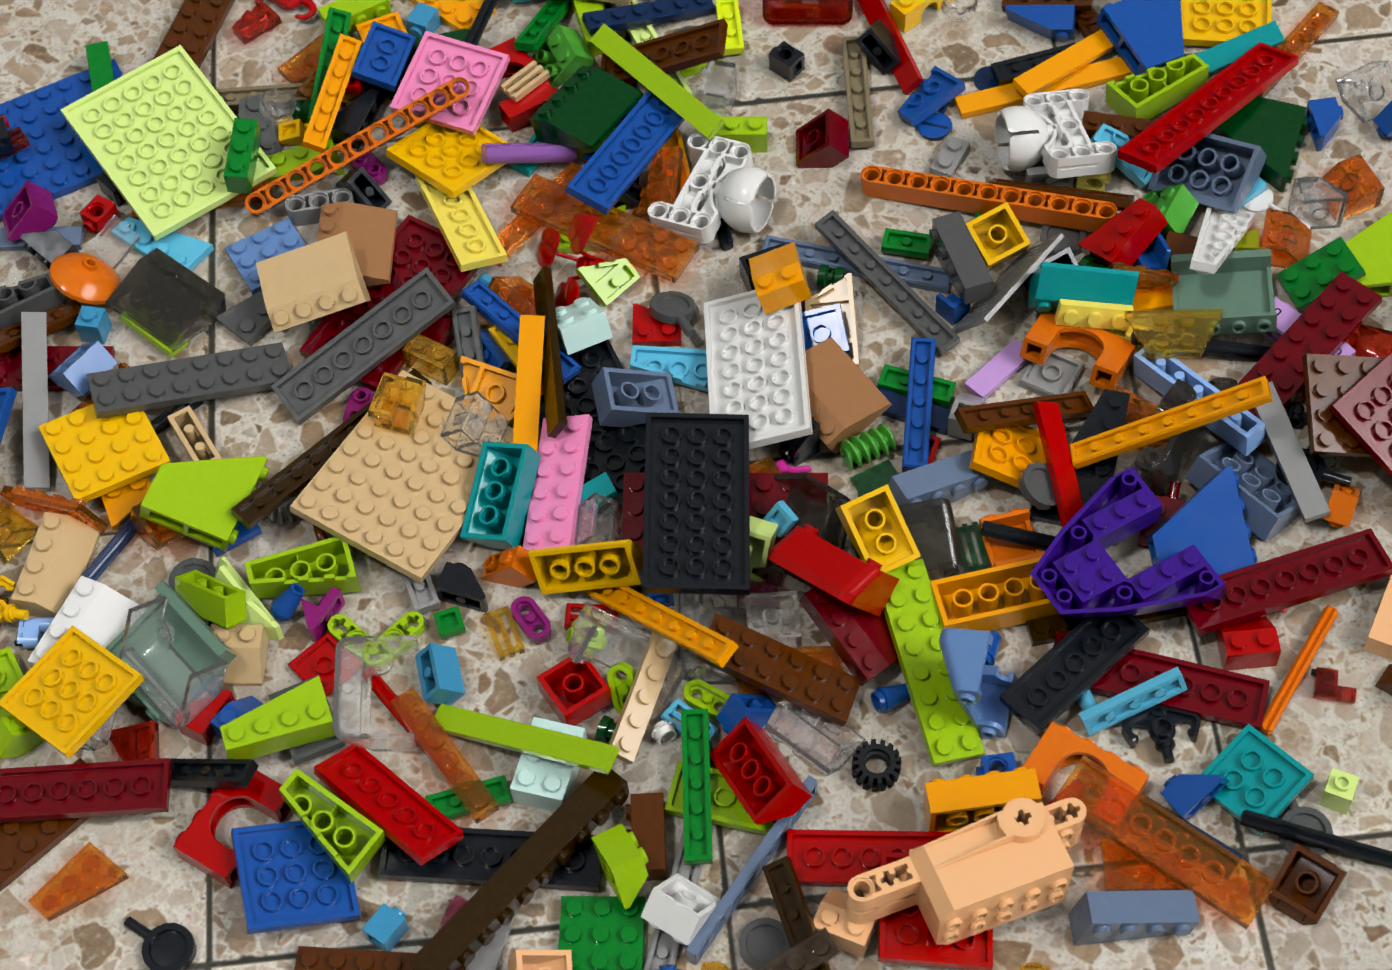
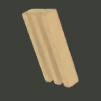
M533 60L501 84L500 88L503 93L517 103L550 78V73L548 70L544 71L541 65L538 66L537 62Z

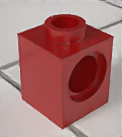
M98 194L79 212L83 221V227L88 232L96 233L101 237L121 219L116 204Z

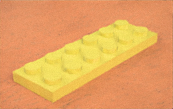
M416 176V183L461 272L507 262V254L472 187L453 199Z

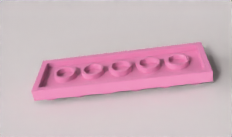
M590 414L566 416L567 425L556 438L548 437L546 418H543L538 453L541 455L529 504L523 548L527 551L571 546L575 543L593 418Z

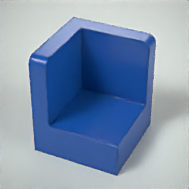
M941 293L936 296L935 312L952 326L970 310V303L964 304L962 299L954 293H951L948 297Z

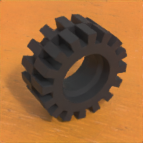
M871 739L870 745L865 741L862 747L858 746L856 748V753L854 752L851 770L853 779L856 778L858 786L863 784L864 790L872 787V792H877V788H880L881 792L886 791V786H889V788L894 786V781H898L901 771V757H899L897 749L893 751V744L889 743L888 746H885V740L882 739L880 744H876V739ZM872 758H880L886 763L887 768L882 773H873L867 769L866 763Z

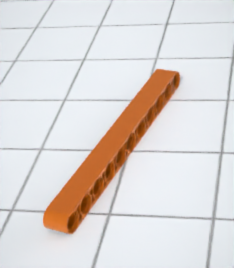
M463 77L451 79L266 184L246 197V209L253 215H261L283 203L290 196L297 195L464 100L470 91L469 82ZM462 83L466 87V91L463 94H456L453 91V85ZM435 95H443L446 99L445 104L442 106L435 105L432 101ZM415 106H422L425 109L426 113L423 117L413 115L412 110ZM401 117L405 120L406 124L403 128L396 129L392 125L393 119ZM375 129H382L385 132V137L382 140L378 141L372 137V132ZM354 141H363L365 144L364 150L355 152L351 148ZM334 152L344 154L345 157L342 163L336 164L331 160ZM315 163L322 164L324 166L323 173L321 175L312 174V165ZM294 175H301L304 178L301 186L294 187L291 185V178ZM275 186L283 189V195L277 199L270 195L271 189ZM253 198H260L263 205L259 210L250 208V202Z
M875 165L866 166L861 171L862 192L869 197L985 214L1007 202L1017 220L1094 232L1117 215L1116 205L1107 201Z

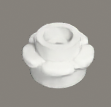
M665 720L656 723L651 737L659 745L669 744L677 736V732L674 729L676 727L675 723H668Z

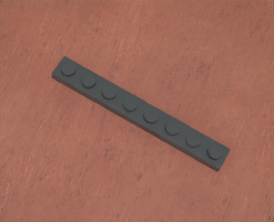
M834 210L815 223V229L923 338L936 339V352L941 357L960 343V337Z

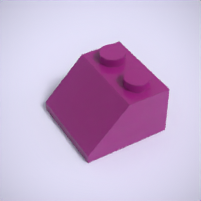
M28 180L25 182L2 215L8 240H20V236L23 233L48 231L50 227L56 224L58 214L50 191Z

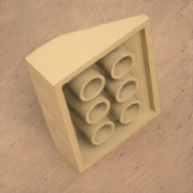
M347 231L256 263L266 310L274 333L371 301Z

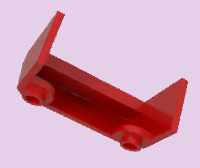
M805 523L804 527L798 525L771 549L767 557L770 561L837 599L879 617L899 581L897 577L880 570L883 566L870 558L866 562L822 539L818 534L819 530Z

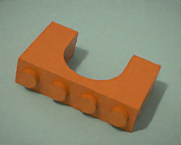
M1051 310L1042 312L1025 335L1019 357L1043 366L1050 354L1056 349L1071 347L1083 350L1096 359L1089 384L1103 390H1114L1131 365L1137 345L1132 344L1128 339L1099 328L1056 325L1054 320L1056 312Z
M1052 721L1022 767L1036 769L1041 796L1054 776L1066 766L1080 764L1096 770L1105 781L1106 791L1092 812L1090 825L1114 838L1145 790L1149 775L1139 766L1124 762L1114 752H1107L1099 748L1092 740L1081 738L1074 734L1069 727L1062 724L1058 725Z

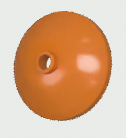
M71 252L56 257L51 263L49 269L51 282L62 294L75 301L93 305L106 304L113 301L121 290V280L117 272L106 261L94 255Z

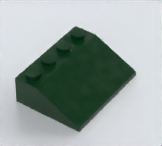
M581 66L530 118V122L538 142L593 150L643 97V93L600 68Z

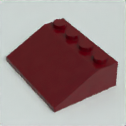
M816 586L806 592L799 600V603L852 675L862 680L860 683L861 687L899 661L883 611L880 617L851 606Z

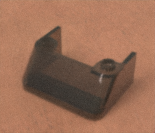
M808 473L775 474L774 479L790 488L788 505L795 514L799 515L796 527L798 525L804 527L805 523L819 530L818 534L822 539L844 550L847 533L835 508L851 500ZM776 563L772 567L752 569L753 574L778 587L801 592H808L815 587L813 584Z

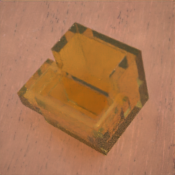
M384 372L368 410V416L374 418V426L413 436L425 406L426 381Z

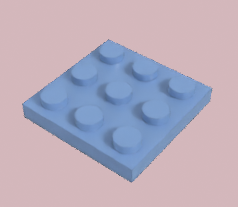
M288 218L224 248L249 291L254 295L262 290L256 267L257 262L306 246V244Z

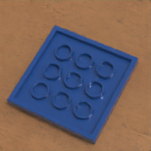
M301 821L231 829V839L247 934L359 920L360 910L354 881L352 884Z

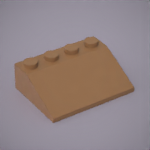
M346 201L323 204L321 206L317 241L347 231L366 287L389 284L391 281L398 212L397 210Z
M830 337L805 352L811 416L819 424V438L836 455L840 451L842 440L847 439L850 441L852 436H858L892 404L836 341Z

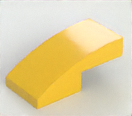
M300 118L279 123V143L284 145H301L309 123L303 124Z

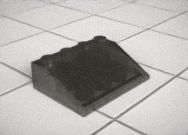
M158 248L142 257L106 300L108 307L127 318L173 352L217 321L215 317L226 311L225 293Z

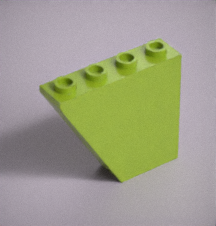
M1392 211L1345 242L1366 273L1365 276L1357 281L1382 297L1392 296Z
M253 456L162 463L140 505L139 516L226 552L229 543L234 545L239 535L237 527L241 523L231 514V508L258 489L257 486L260 481H265L269 473V468L266 467L268 457Z

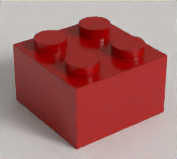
M582 650L536 677L539 692L564 724L576 726L613 703L610 687Z

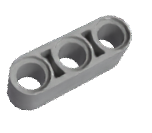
M339 188L290 196L285 201V208L288 218L293 225L304 226L319 223L321 206L323 204L342 201L354 203V199L349 189Z

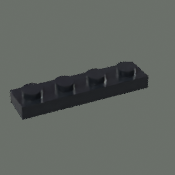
M1076 42L991 63L990 71L998 86L1010 84L1014 78L1076 44Z
M171 758L170 787L247 788L258 768V764L253 759Z

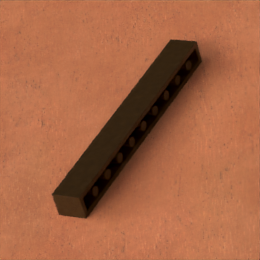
M612 769L609 774L594 771L410 960L412 969L460 970L463 966H468L474 960L476 952L482 946H487L494 939L495 932L502 925L506 926L511 922L517 909L521 905H527L533 898L534 892L541 885L544 886L551 880L553 872L560 865L563 866L570 860L572 852L579 845L583 846L587 843L592 831L597 826H602L607 822L610 813L616 806L620 807L626 802L629 796L627 781Z

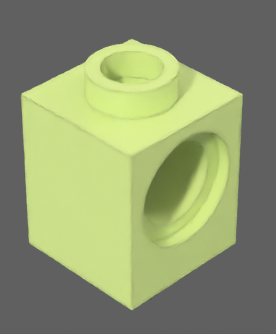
M1332 768L1319 805L1346 815L1360 777Z

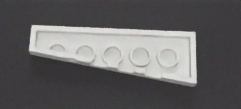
M1207 207L1192 256L1190 269L1200 274H1215L1253 224L1255 213L1238 210L1236 214Z

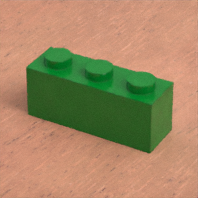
M234 118L224 170V180L228 192L251 194L262 137L258 119Z

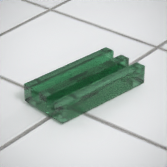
M977 521L972 522V525L965 523L962 524V527L952 526V534L963 573L989 568V561ZM970 532L974 534L982 562L981 565L978 564ZM960 534L965 536L973 566H968Z

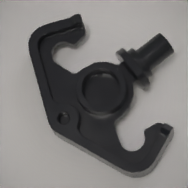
M1156 704L1125 719L1122 723L1121 734L1130 748L1133 749L1138 744L1139 738L1138 735L1132 732V729L1134 727L1147 729L1150 738L1156 742V750L1162 753L1164 763L1170 764L1175 761L1172 752L1176 746L1173 739L1176 733L1175 726L1183 722L1189 723L1191 728L1187 730L1188 737L1192 739V742L1196 743L1201 719L1196 713Z

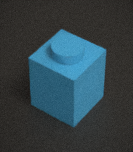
M418 2L406 19L408 34L421 38L424 36L425 31L435 33L441 25L438 8Z
M82 305L74 324L82 342L99 341L103 345H105L112 327L105 308Z
M383 903L362 928L366 939L380 950L391 951L409 930L405 919L407 916L398 907L393 906V908H390Z

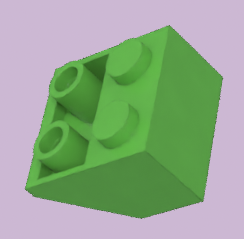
M559 24L532 57L538 66L541 65L544 71H549L550 78L548 79L552 88L563 85L579 67H591L595 63V59L578 31Z
M1184 184L1168 186L1157 191L1152 190L1143 197L1144 200L1156 205L1167 220V225L1160 232L1165 241L1168 231L1183 234L1199 205Z

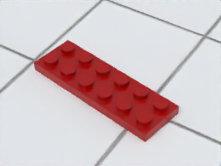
M357 742L314 767L315 776L361 815L381 828L391 841L421 866L463 839L464 831Z
M787 829V856L791 858L800 886H848L851 878L880 867L881 851L909 854L911 849L925 845L952 832Z

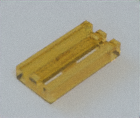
M508 606L483 614L500 661L505 660L506 656L514 657L515 653L518 652L520 654L525 653ZM502 614L506 616L516 646L512 647L500 617ZM495 617L507 649L502 650L490 618Z

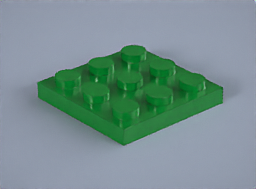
M561 896L558 950H571L572 969L643 970L645 919L641 917V914L646 905L645 897L636 896L631 907L625 910L617 896Z

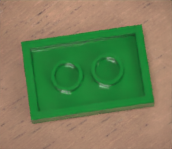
M1340 236L1277 273L1276 276L1299 312L1302 313L1341 271L1355 280L1362 278L1366 273Z

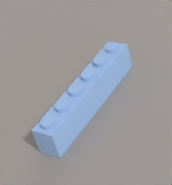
M1152 341L1134 354V374L1177 406L1220 392L1219 389ZM1248 410L1204 425L1245 456L1249 455L1264 442L1265 423Z

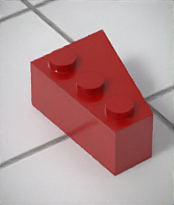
M1139 198L1077 245L1085 256L1090 255L1095 258L1096 263L1103 264L1108 269L1128 271L1168 222L1156 205Z

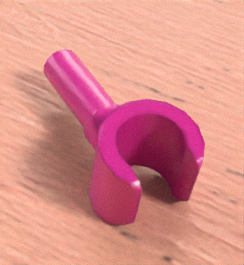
M785 460L777 461L775 463L776 468L774 469L775 473L811 472V466L789 467Z

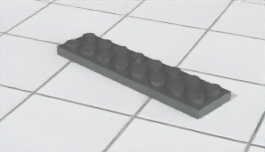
M426 267L270 387L301 425L457 306V304L428 267Z
M280 342L87 374V383L97 418L270 390L272 389L270 386L290 372L291 368L283 343Z

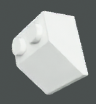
M676 873L652 889L641 917L647 920L653 928L663 930L671 935L674 941L688 946L721 899Z

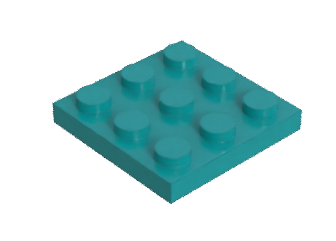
M1247 724L1201 773L1221 775L1229 780L1212 800L1239 821L1244 810L1277 818L1314 778V774L1250 724ZM1248 827L1259 837L1264 833L1263 831Z

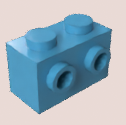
M429 643L415 655L424 702L439 705L442 703L451 706L465 694L456 648Z

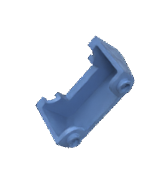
M942 629L939 644L954 696L974 728H977L978 732H980V736L987 739L1005 737L1011 710L999 701V698L1017 680V677L1011 672L1008 675L998 673V666L985 665L988 647H992L993 635L990 631Z

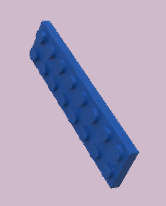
M648 90L569 182L565 193L607 215L685 120Z

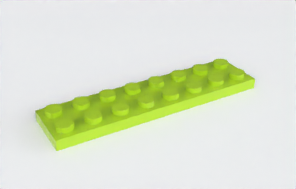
M923 559L912 560L886 572L897 577L899 581L883 612L931 766L936 767L981 758V756H984L985 751L978 729L974 728L952 690L939 644L940 633L944 627Z

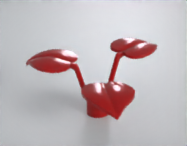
M580 213L575 215L571 221L568 239L571 242L570 248L572 253L583 255V257L579 258L557 251L560 243L559 233L552 228L545 229L542 232L541 242L537 249L539 265L541 267H550L555 255L575 261L576 269L582 266L586 267L605 262L604 259L597 258L583 251L599 217ZM578 275L568 277L567 283L561 282L555 294V308L571 305L579 298L580 289L576 280L581 278Z

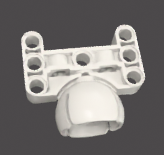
M1084 89L1027 94L1023 98V106L1003 108L995 117V142L997 144L1009 143V146L996 149L997 157L1002 169L1009 172H1020L1026 170V168H1032L1043 158L1047 174L1056 179L1110 173L1115 168L1117 146L1108 141L1091 143L1080 121L1083 119L1084 110L1088 111L1090 95Z
M700 132L690 135L687 142L691 159L696 165L674 204L658 201L648 207L652 229L660 234L698 244H708L713 241L721 225V218L730 227L739 232H760L766 226L771 216L773 203L755 197L758 195L769 199L775 198L776 182L774 176L764 169L754 167L750 146L744 142L715 135L709 140Z

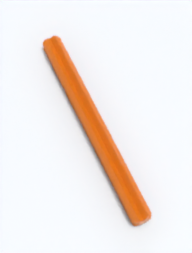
M1327 605L1323 609L1264 714L1260 732L1266 735L1272 734L1338 614L1336 608Z

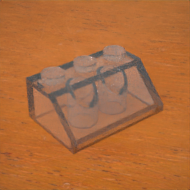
M785 700L777 704L764 728L775 741L792 749L795 756L807 760L817 772L827 776L839 771L856 752V748L862 746L866 740L846 724L842 727Z

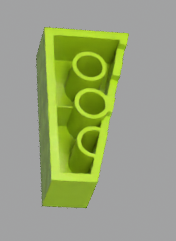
M1193 53L1166 62L1164 67L1155 68L1154 66L1146 69V73L1137 76L1130 74L1119 82L1114 80L1106 82L1105 102L1120 116L1150 120L1183 101L1207 83L1209 65Z
M337 537L244 562L249 584L258 599L277 598L292 583H297L304 588L305 593L303 596L327 594L332 586L341 590L342 593L362 592L349 544Z
M319 676L220 726L227 759H253L335 736L333 719Z
M296 768L279 788L281 797L352 884L386 841L385 833L381 828Z

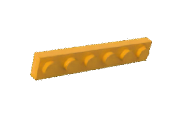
M340 33L301 146L320 153L324 152L362 41Z

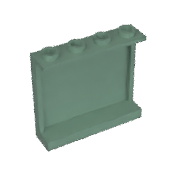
M1271 249L1231 251L1215 274H1200L1190 269L1193 254L1170 255L1175 335L1213 336L1276 332L1277 313L1275 312L1272 283Z
M161 581L155 587L160 594L105 649L144 677L145 680L130 696L140 705L144 703L148 708L145 712L155 722L161 720L169 725L177 717L179 711L185 708L190 700L195 699L236 655L171 586Z

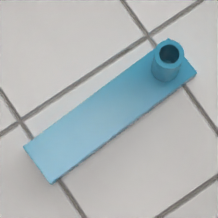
M1177 666L1097 704L1089 689L1077 700L1082 709V712L1078 714L1088 735L1091 736L1188 689Z

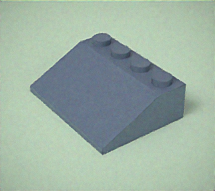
M1209 133L1157 174L1153 173L1147 190L1157 191L1168 186L1184 184L1199 205L1236 214L1258 180L1267 155L1261 146Z
M1224 442L1198 455L1185 478L1196 490H1199L1220 469L1232 466L1233 471H1236L1239 478V486L1237 487L1239 497L1243 498L1245 504L1244 520L1249 524L1252 534L1264 542L1280 533L1300 515L1289 486L1281 482L1275 473L1276 465L1256 449L1245 456L1233 446Z

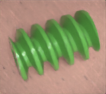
M879 424L877 429L870 428L868 433L863 431L859 434V437L856 435L852 436L850 441L847 439L842 440L840 454L846 467L851 472L853 471L854 462L860 468L862 467L863 458L868 464L871 463L872 454L877 460L880 459V451L888 456L889 447L896 451V443L889 428L884 424Z

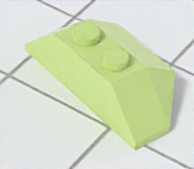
M224 555L221 556L214 578L246 591L247 620L238 624H263L269 640L283 639L284 636L280 625L228 562Z

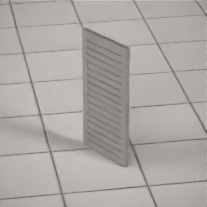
M1060 233L1029 246L993 284V297L977 301L952 330L957 334L988 322L1065 236Z

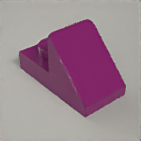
M333 586L327 594L322 596L319 606L301 599L307 627L313 642H316L324 635L328 629V620L338 614L345 605L341 590Z

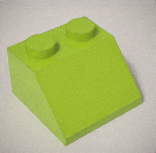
M621 823L591 838L605 878L626 910L631 907L648 877L645 864L649 861L642 847L637 848L639 845L632 831L628 833Z

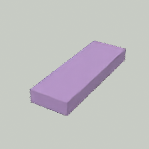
M1014 339L964 383V388L975 396L987 399L1029 361L1019 357L1022 344Z

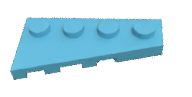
M127 217L112 231L114 238L180 280L185 279L214 251L213 244L174 231L155 241L143 223L131 217Z
M632 346L631 370L671 373L673 383L708 392L706 349Z

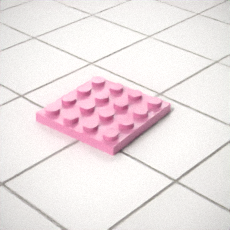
M425 31L389 107L392 112H395L451 79L463 77L470 85L468 96L425 122L475 136L510 62V57L501 52ZM456 83L453 85V91L456 94H463L466 91V87L462 83ZM437 94L433 97L432 101L435 105L442 106L445 104L446 99L443 95ZM415 106L412 113L416 117H423L426 111L422 106Z

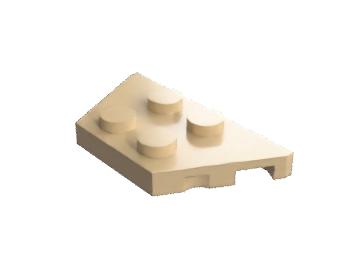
M847 273L840 281L833 285H828L819 294H814L812 298L805 300V310L809 311L840 303L851 351L846 354L859 367L860 358L852 273Z

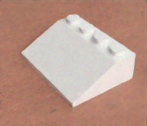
M81 576L27 661L32 668L72 625L106 648L145 608L110 587Z

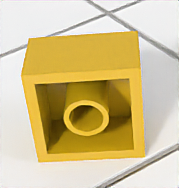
M1007 202L966 223L988 270L1024 252L1031 244Z

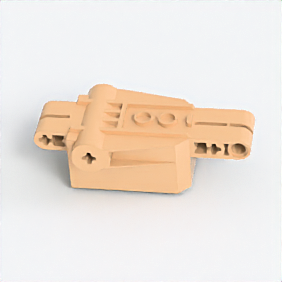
M1072 797L1044 806L1042 802L1036 803L1027 798L1013 799L1005 805L1002 811L925 845L911 849L908 857L851 878L847 887L846 917L852 923L861 925L918 904L935 943L949 945L1065 901L1074 869V864L1067 851L1076 845L1080 839L1087 812L1086 806L1079 799Z

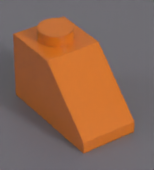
M1335 484L1328 503L1330 515L1325 516L1323 519L1327 520L1329 525L1336 528L1349 527L1361 488L1352 485L1346 487Z

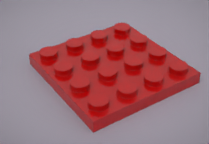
M881 851L880 867L908 857L909 854ZM917 904L879 918L878 962L968 970H992L993 928L949 945L936 944Z

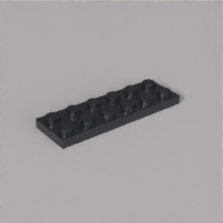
M1134 615L1085 618L1000 695L999 701L1040 735L1050 726L1052 721L1054 722L1137 646L1149 634L1150 629Z

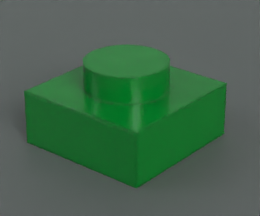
M458 606L433 613L441 640L466 633Z

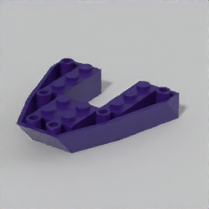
M1133 467L1111 477L1059 531L1030 573L1061 615L1075 618L1142 615L1221 600L1225 587L1223 580L1194 544L1128 579L1109 556L1105 549L1159 521L1162 504Z

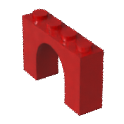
M514 37L490 48V50L507 54L510 57V62L502 79L512 77L534 60V58H529L527 52L515 50L514 41L516 39ZM547 79L517 103L511 98L499 103L501 119L512 133L530 125V118L549 100L551 95L557 91V88H552L549 79Z
M256 770L247 788L214 789L202 810H198L194 814L192 823L177 836L173 848L178 857L231 889L238 880L234 851L216 840L217 825L227 813L243 807L256 809L281 823L291 811L281 797L279 788L282 785Z

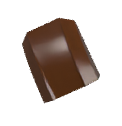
M1295 843L1266 895L1273 908L1302 925H1314L1319 922L1348 872L1309 848Z

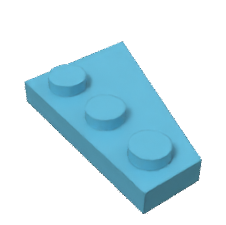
M1103 123L1090 141L1091 143L1101 141L1112 142L1117 146L1118 150L1129 142L1130 139L1128 135ZM1116 152L1115 166L1139 188H1143L1153 173L1118 159Z

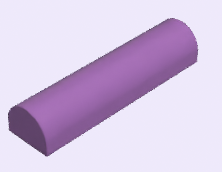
M550 143L481 144L483 164L575 162L577 158V148Z

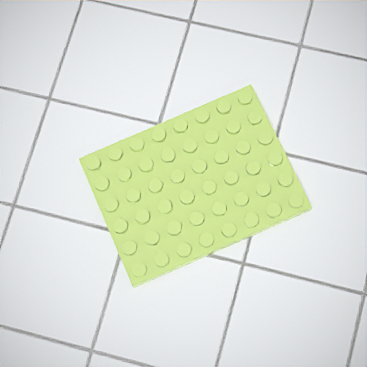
M181 45L60 109L63 117L155 241L241 194L228 192L224 180V170L234 118L237 117ZM259 148L253 186L277 174L276 167L261 148Z

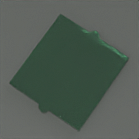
M888 459L850 477V481L857 490L858 497H861L889 484L891 476L900 474V472L895 470Z

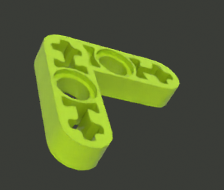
M415 611L404 614L376 640H373L344 614L332 616L327 623L329 633L366 669L372 667L376 672L381 671L419 638L426 628L424 617L421 613ZM409 622H412V623H416V622H417V623H418V626L415 627V626L412 625V626L409 627V624H408V623H409ZM344 625L345 630L348 634L345 636V633L339 628L336 629L335 626ZM397 636L401 638V642L397 646H389L387 644L391 637ZM353 639H364L362 646L358 648L350 646ZM371 656H374V657H378V656H379L380 660L376 661V660L373 659V660L371 661V660H370V657H371Z

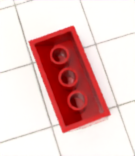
M746 716L710 752L711 760L753 822L757 825L793 816L812 797L766 730Z

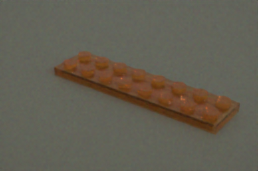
M536 173L510 206L512 213L544 227L555 229L558 233L567 237L571 221L575 215L582 213L597 216L599 218L586 245L618 259L627 258L632 265L673 283H676L699 249L697 242L615 207L605 215L565 193L566 186Z
M1084 755L1053 799L1054 803L1071 797L1082 801L1087 810L1084 821L1086 824L1184 889L1193 891L1196 897L1245 929L1249 927L1277 882Z

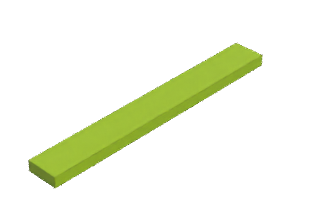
M605 23L589 40L707 139L711 140L725 122Z
M442 703L429 725L433 731L604 774H609L620 751L614 745Z

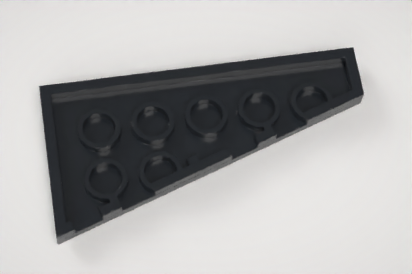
M1105 389L1072 443L1123 426L1130 393ZM1118 455L1079 469L1074 467L1083 506L1114 476ZM1035 506L1031 507L1030 520L1061 526L1057 506L1049 510H1039Z

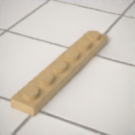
M653 631L609 743L620 750L616 758L627 764L634 762L678 645Z

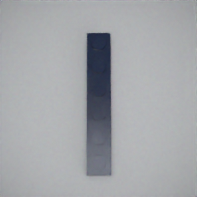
M656 0L585 12L582 15V21L589 35H594L604 23L613 31L710 15L714 14L716 7L712 0Z

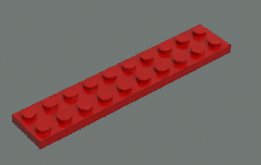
M1259 42L1117 150V158L1157 174L1299 64V56Z

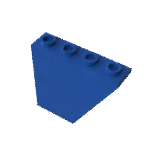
M1122 0L1113 4L1108 3L1102 7L1096 22L1135 76L1146 73V69L1154 66L1155 68L1164 67L1166 62L1184 56L1180 0Z
M1232 466L1220 469L1146 538L1152 566L1193 544L1218 575L1257 563L1256 552L1254 548H1251L1249 542L1251 537L1250 526L1245 522L1243 516L1245 504L1243 498L1239 497L1237 490L1239 478L1236 471H1233Z

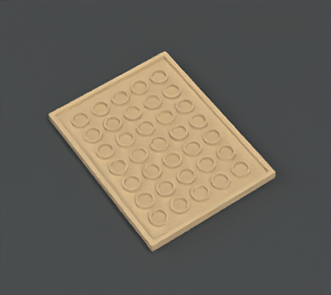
M402 370L290 505V512L421 584L462 530L483 441L513 443V428Z

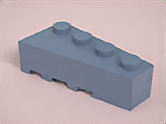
M972 450L891 476L888 486L906 525L969 494L980 491L988 485L990 476L969 468Z
M1193 890L1086 891L1068 913L1074 946L1169 935L1186 936L1200 923Z

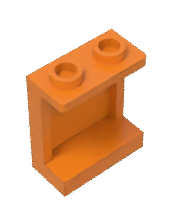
M1016 508L1007 513L990 514L979 519L978 534L990 568L1042 557L1045 551H1041L1039 548L990 538L980 534L983 521L1033 531L1029 508Z

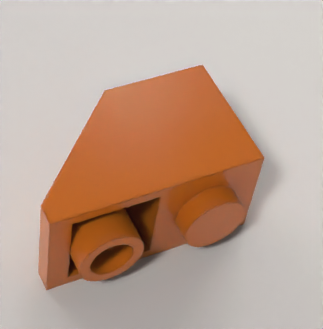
M520 545L488 556L483 564L484 570L481 578L485 581L518 588L535 583L536 581L528 551Z

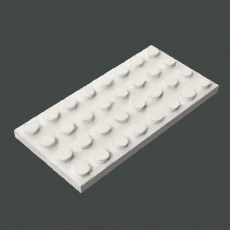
M756 290L705 302L704 321L710 414L749 415V449L812 435L801 302L767 315L757 297Z

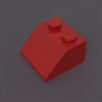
M1267 617L1253 618L1215 630L1223 670L1277 666L1281 653L1276 627Z

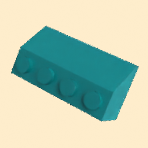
M1042 261L1029 280L1028 308H1034L1039 312L1056 311L1059 299L1132 305L1139 272Z
M483 441L460 538L500 550L520 545L541 455L528 444Z

